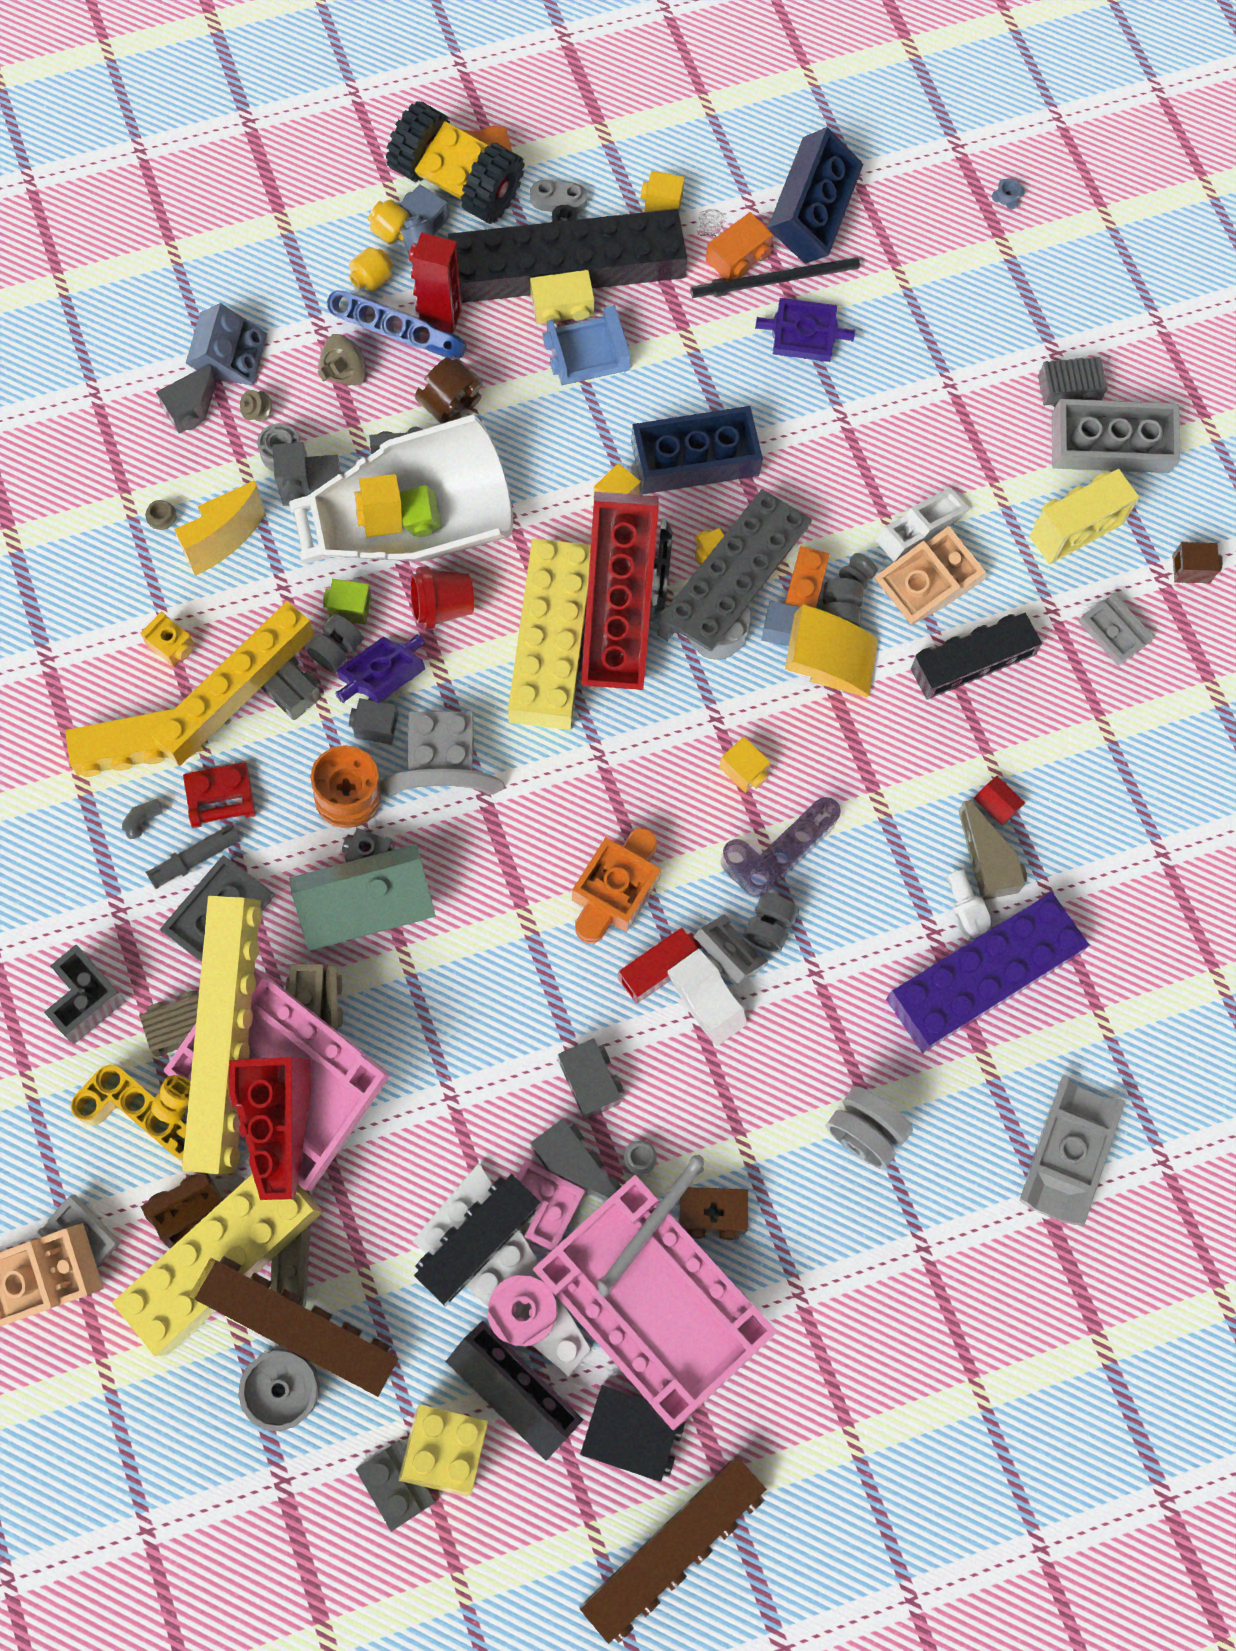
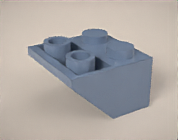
M219 303L200 312L185 363L195 370L209 364L214 378L217 380L252 385L255 381L268 333L222 303Z

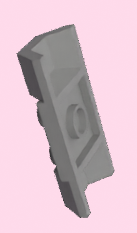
M1062 1076L1028 1169L1029 1173L1019 1201L1029 1209L1052 1219L1083 1227L1126 1101L1102 1097L1078 1087L1069 1078Z

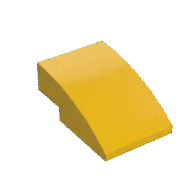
M255 481L197 506L201 517L174 529L194 575L197 576L227 558L250 537L260 524L266 513Z
M802 604L794 613L785 670L809 676V682L867 698L870 694L878 639L845 619Z

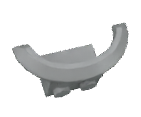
M472 711L409 712L408 771L383 778L379 786L380 790L387 795H396L398 792L406 789L428 786L465 787L482 791L488 795H494L502 791L505 785L498 777L472 771L474 754Z

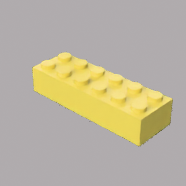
M532 538L508 706L509 723L571 730L586 616L591 545Z
M251 1174L119 1295L112 1304L154 1357L168 1356L216 1312L189 1297L210 1257L219 1262L223 1256L242 1265L239 1273L251 1278L254 1272L258 1273L318 1218L323 1211L299 1184H297L295 1199L260 1200L253 1174Z

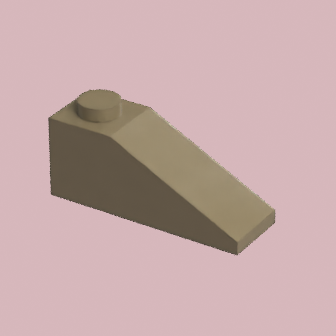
M971 800L964 801L958 813L980 896L983 897V900L1018 894L1026 885L1025 882H1027V872L1024 864H1020L1017 853Z

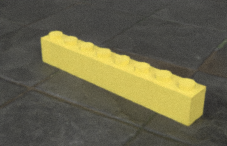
M208 896L182 1171L210 1174L236 1173V1166L240 1160V1150L238 1148L240 1131L238 1126L241 1123L236 1107H232L229 1097V1060H245L249 1058L250 1054L248 1036L249 1028L253 1021L251 1003L252 994L256 987L254 971L255 960L259 954L257 942L258 928L262 921L260 900Z

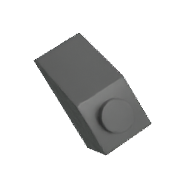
M209 364L156 392L162 409L178 434L196 428L206 419L216 387L213 371Z

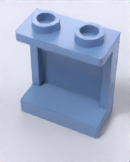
M615 305L604 307L603 317L556 328L553 320L547 321V332L542 333L546 350H551L553 357L550 358L552 373L559 376L561 386L630 370V352Z

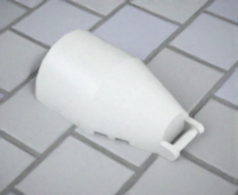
M475 414L387 440L380 445L379 450L367 458L363 457L356 462L357 465L343 475L338 474L310 495L289 502L290 511L295 515L302 549L299 552L302 563H311L329 557L424 562L508 538L513 530V509L505 472L487 428ZM396 474L399 492L427 485L436 494L442 529L434 530L431 535L425 537H417L408 532L403 527L402 522V533L366 538L364 526L358 527L354 492L360 491L359 479ZM309 510L312 511L319 544L315 547L313 546L306 512Z

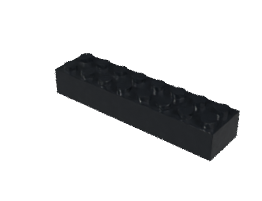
M678 209L448 234L449 240L457 241L462 303L530 296V278L583 270L589 271L592 289L683 279L686 275L687 254Z

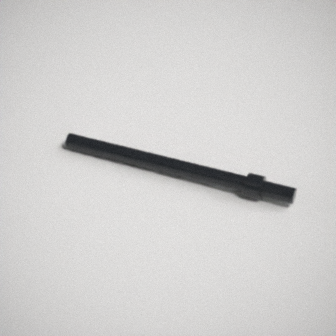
M858 257L731 280L719 278L712 280V283L691 286L690 293L692 298L709 295L721 297L726 296L727 292L859 269L860 261Z

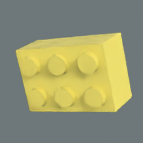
M1120 469L1110 474L1103 472L1084 488L1082 485L1073 488L1065 498L1059 501L1053 499L1041 508L1042 513L1034 522L1035 526L1029 537L1050 565L1122 526L1140 497Z

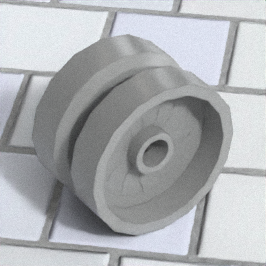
M853 1086L842 1101L846 1111L836 1110L825 1127L835 1140L855 1156L876 1168L884 1170L896 1155L893 1145L904 1144L913 1131L912 1125L905 1116L881 1097L862 1087Z
M277 1349L260 1355L247 1366L240 1379L238 1397L242 1411L251 1423L264 1430L280 1432L297 1426L312 1412L318 1401L320 1382L317 1370L309 1360L287 1349ZM276 1383L284 1385V1395L274 1396L273 1392L276 1389L274 1385Z

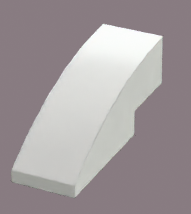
M949 487L911 507L905 516L886 525L875 541L895 562L922 541L928 542L945 528L951 526L966 514L970 508Z

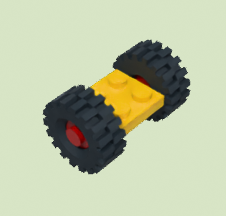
M416 101L415 104L409 105V110H405L402 113V119H398L395 124L397 127L390 135L392 140L387 145L389 150L386 153L387 166L414 182L425 179L461 199L463 210L486 223L492 224V222H497L498 217L501 218L504 215V210L510 207L511 200L517 195L515 193L517 188H520V179L524 175L522 169L525 167L523 157L498 143H491L489 146L451 125L447 115L422 101Z

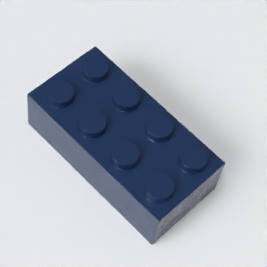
M828 127L802 138L767 227L804 264L829 256L864 165Z
M751 406L632 424L631 444L638 477L641 481L642 495L760 476L763 457Z

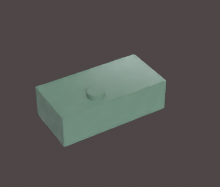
M417 844L289 878L292 898L308 951L436 917Z

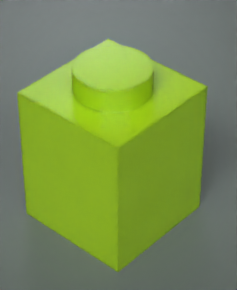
M427 485L400 492L403 527L413 536L425 537L431 535L434 530L442 529L436 494Z
M332 578L330 589H325L323 607L327 608L329 617L334 613L344 617L351 623L366 625L372 599L370 586L365 583Z

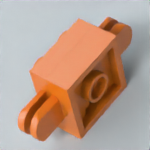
M644 828L635 829L630 833L623 846L605 837L573 887L572 901L583 907L575 921V933L582 942L587 944L599 942L611 924L627 933L659 882L661 868L650 863L657 848V839L650 830Z

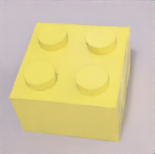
M419 1404L415 1410L398 1481L465 1497L472 1494L488 1421Z

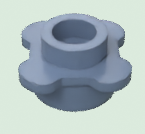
M1002 179L998 183L997 191L992 193L991 198L994 202H1000L1002 205L1007 206L1008 209H1015L1018 206V199L1024 196L1025 190L1014 179Z

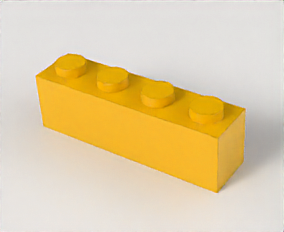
M174 709L65 730L70 766L77 776L93 777L105 770L123 771L130 769L135 764H158L163 762L164 759L169 757L156 746L150 732ZM201 745L190 757L194 756L196 752L203 751V745Z

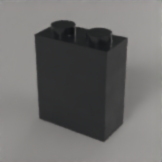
M601 1385L580 1455L661 1482L663 1475L670 1477L675 1461V1456L670 1454L674 1440L680 1442L686 1421L673 1431L646 1399Z

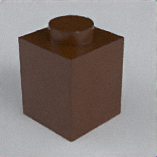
M1181 542L1172 555L1174 583L1210 584L1222 570L1223 558L1221 554H1218V544Z

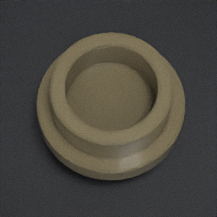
M155 500L146 509L145 518L153 529L165 530L175 523L177 514L171 503L164 500Z

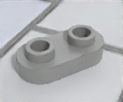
M539 180L530 188V201L536 209L552 212L559 205H569L575 209L576 213H580L586 207L587 192L583 186L577 183Z

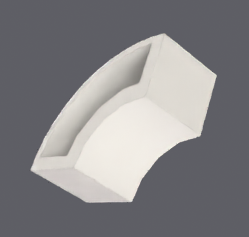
M697 949L667 971L683 1003L716 1047L747 1025L744 1013L747 1010L746 1005L737 994L732 995L720 975L722 968L712 956L707 958L700 949Z

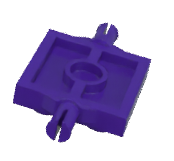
M779 298L778 311L774 319L756 317L755 329L772 331L774 338L773 355L830 362L836 339L853 342L855 337V329L838 327L836 319L837 305Z
M416 634L409 641L401 644L392 642L383 636L337 669L339 679L347 685L335 692L338 700L345 703L353 695L360 693L380 703L408 681L412 680L426 669L423 659L413 654V652L425 645L423 638Z

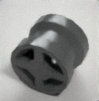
M854 553L849 560L850 564L842 567L839 571V577L856 580L865 589L867 580L874 578L878 570L874 562L861 553Z

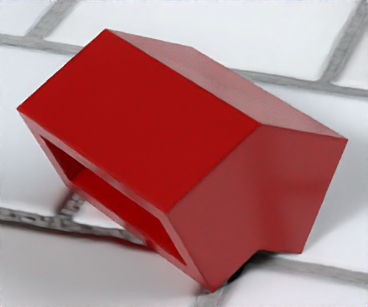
M998 776L987 783L973 798L1002 826L1025 804Z

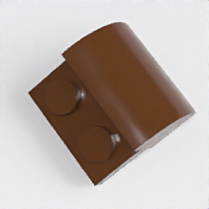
M202 1173L186 1177L180 1182L179 1186L168 1192L162 1191L154 1194L147 1203L140 1207L145 1218L155 1227L160 1240L170 1249L223 1201V1198L209 1173Z

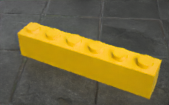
M286 601L150 732L156 746L180 767L314 636L310 620L291 603Z

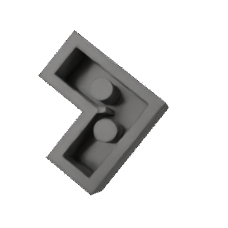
M304 442L273 444L274 478L283 506H289L290 501L310 495L335 476L341 474L338 454L307 457Z
M77 944L50 965L70 991L44 1011V1013L64 1037L73 1044L77 1043L126 1002L123 996Z

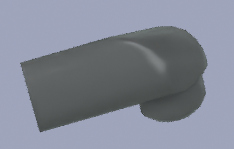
M157 798L132 807L122 822V831H125L128 839H136L142 836L143 830L140 825L143 821L163 813L159 799Z

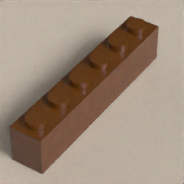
M225 1256L221 1258L220 1262L210 1257L189 1297L379 1397L399 1359L389 1353L392 1346L375 1337L371 1343L360 1338L362 1330L345 1321L341 1327L330 1322L333 1314L316 1305L313 1306L311 1311L302 1307L300 1303L303 1298L286 1289L283 1290L281 1295L269 1289L272 1284L270 1280L255 1272L251 1278L239 1273L242 1265Z
M734 1456L580 1605L579 1610L608 1644L614 1639L620 1643L634 1629L631 1622L640 1613L646 1617L660 1604L661 1601L657 1596L667 1587L671 1591L678 1587L687 1577L684 1570L693 1561L697 1565L701 1564L713 1552L710 1545L719 1536L725 1540L737 1529L739 1524L735 1520L745 1510L750 1515L765 1501L761 1495L767 1489L738 1456Z

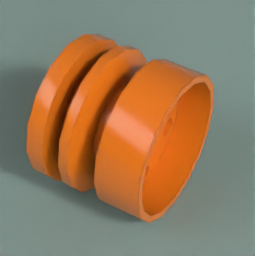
M343 745L332 747L317 758L313 764L310 779L316 810L322 819L333 826L341 828L358 827L371 820L379 808L381 799L378 769L372 757L358 747ZM346 790H350L348 796H344Z

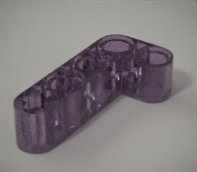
M829 797L818 799L760 855L745 841L740 839L730 840L725 844L720 859L721 868L750 896L758 898L762 893H769L835 828L841 813L840 805L836 800ZM828 813L830 817H824L817 826L815 823L819 814L824 815ZM805 832L809 835L810 840L802 842L796 838L795 833ZM737 852L742 855L744 860L739 863L732 862L728 858V854ZM783 853L788 857L789 861L778 863L773 858V854ZM761 874L765 877L767 883L757 885L751 880L750 876Z

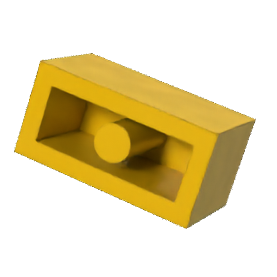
M396 474L360 478V491L354 492L358 527L364 526L366 538L402 533L401 498Z

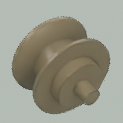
M247 390L240 400L242 416L247 420L259 422L265 421L269 417L272 409L269 395L263 391Z

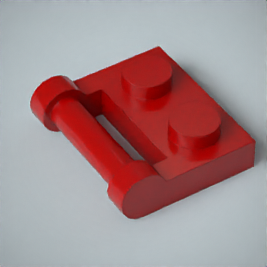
M246 762L183 774L188 815L192 829L202 827L203 823L244 815L246 818L256 816ZM242 798V803L203 811H200L199 808L200 805Z

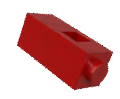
M681 927L618 971L617 979L636 1004L671 981L668 970L697 949H701V945L693 937V933L687 934Z

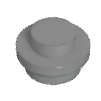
M639 1140L627 1146L624 1151L623 1160L630 1172L643 1175L649 1173L654 1168L657 1154L650 1143Z

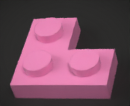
M525 1160L516 1178L541 1202V1207L537 1210L524 1238L552 1251L559 1245L586 1190Z

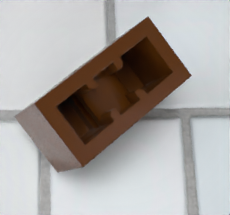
M688 1187L678 1200V1223L692 1239L706 1238V1233H719V1239L739 1240L740 1234H745L748 1231V1189ZM710 1206L715 1207V1212L721 1213V1216L715 1222H710V1216L704 1215Z

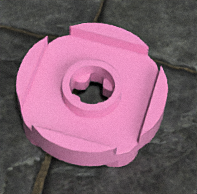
M515 1275L502 1281L493 1290L488 1304V1321L493 1332L502 1341L514 1346H531L542 1341L552 1331L557 1319V1302L553 1292L543 1281L532 1276ZM518 1301H521L523 1304L530 1303L532 1309L529 1310L530 1318L526 1321L522 1317L516 1319L513 1315L517 1310L515 1304Z

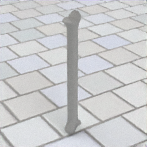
M701 1155L691 1157L685 1170L605 1276L597 1281L598 1294L605 1297L611 1294L615 1284L693 1180L704 1171V1158Z

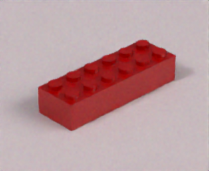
M594 492L581 686L644 690L659 510L658 496Z

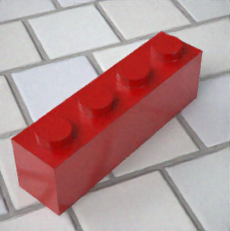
M421 232L417 244H412L409 253V261L413 263L411 279L415 280L413 295L417 296L415 312L419 313V318L432 322L439 329L454 334L462 312L457 241Z

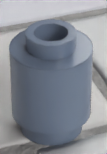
M420 215L404 220V226L400 228L409 253L412 244H417L421 232L433 235L428 220L421 219Z

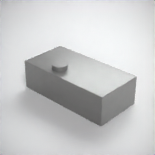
M1060 399L1052 411V469L1102 471L1120 469V471L1170 473L1180 461L1179 404Z

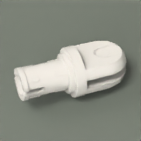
M962 869L945 877L956 900L955 907L952 909L959 927L965 936L976 939L991 929L992 922L983 897L975 896L965 873L966 871Z

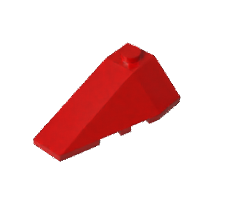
M281 1057L229 1060V1097L232 1107H236L241 1125L238 1127L241 1137L245 1138L250 1153L248 1161L260 1200L296 1198L311 1094L310 1059Z

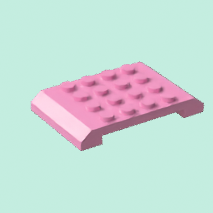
M255 968L256 987L252 994L251 1011L253 1021L249 1028L248 1045L250 1054L248 1059L281 1057L310 1059L311 1094L298 1184L303 1189L312 1191L390 1078V1075L375 1060L267 975ZM196 1024L163 1070L168 1076L179 1075L191 1081Z
M634 1175L539 1262L533 1270L674 1431L777 1333V1330L752 1305L670 1213L615 1284L611 1294L605 1297L598 1294L597 1281L605 1276L660 1203L642 1181Z

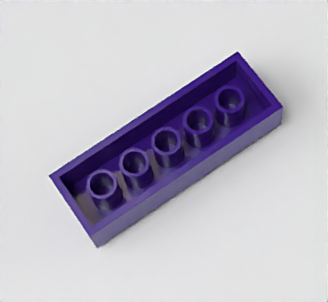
M1051 892L895 988L888 995L886 1001L923 1054L1081 955L1090 944L1054 893Z

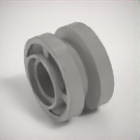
M276 423L267 426L259 434L257 440L258 450L263 464L269 470L274 471L273 444L300 442L299 435L293 427L287 424Z

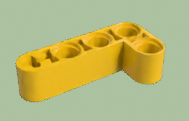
M111 1064L101 1067L73 1097L70 1105L71 1112L86 1125L95 1126L102 1123L118 1107L168 1152L183 1162L184 1149L174 1139L177 1135H180L185 1140L186 1124L180 1120L177 1123H170L164 1132L156 1133L155 1124L159 1119L153 1114L151 1109L155 1098L120 1067ZM120 1075L119 1085L115 1089L107 1090V1080L111 1076ZM138 1096H144V1106L138 1111H131L130 1105L132 1100ZM89 1101H96V1110L91 1115L84 1116L82 1112L84 1105Z

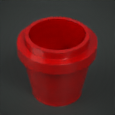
M428 566L417 567L416 574L411 575L410 591L413 614L416 623H421L423 629H433L436 624L473 614L474 592L469 573L430 570Z

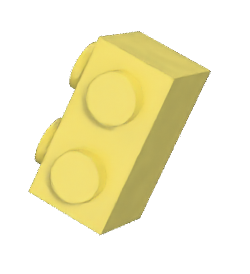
M588 270L530 278L531 299L536 325L547 324L549 320H553L555 324L559 321L583 320L594 316V296Z

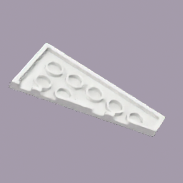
M480 1163L475 1166L413 1239L412 1242L424 1253L430 1252L434 1255L442 1246L439 1241L443 1235L453 1226L458 1230L467 1220L464 1217L467 1210L477 1201L482 1204L491 1195L488 1189L492 1183ZM520 1230L465 1286L469 1292L487 1307L493 1290L509 1277L515 1275L532 1276L542 1281L533 1270L539 1262ZM554 1294L557 1302L556 1322L549 1335L532 1346L569 1377L591 1349L565 1305ZM518 1301L515 1304L517 1310L513 1315L516 1319L522 1317L526 1321L530 1318L529 1310L532 1309L530 1303L523 1304L521 1301Z

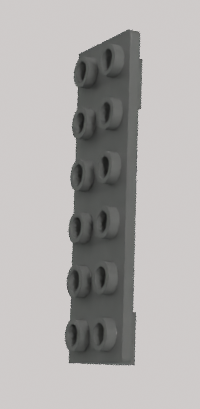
M761 489L662 613L657 635L668 642L674 633H681L708 651H713L811 525L812 519L764 489Z

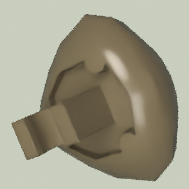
M332 334L326 340L322 349L317 372L323 382L328 379L348 386L361 385L366 377L364 355L359 346L345 335Z

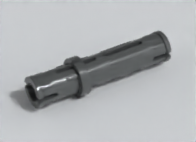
M230 823L178 854L176 852L172 853L170 859L145 873L154 888L158 889L180 875L182 877L186 876L188 870L240 842L241 839Z

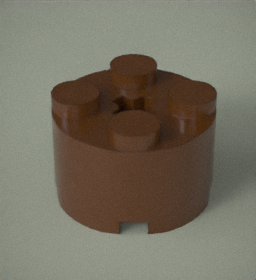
M453 355V360L446 357L440 361L424 378L428 383L424 390L418 387L415 393V400L437 421L443 424L460 419L462 416L460 414L461 411L467 406L471 409L478 404L482 398L479 390L482 388L483 383L480 377L456 355Z

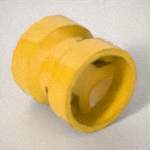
M171 1075L165 1078L161 1085L160 1093L156 1095L151 1105L153 1114L159 1120L166 1123H177L182 1120L189 1103L191 1081L179 1075Z

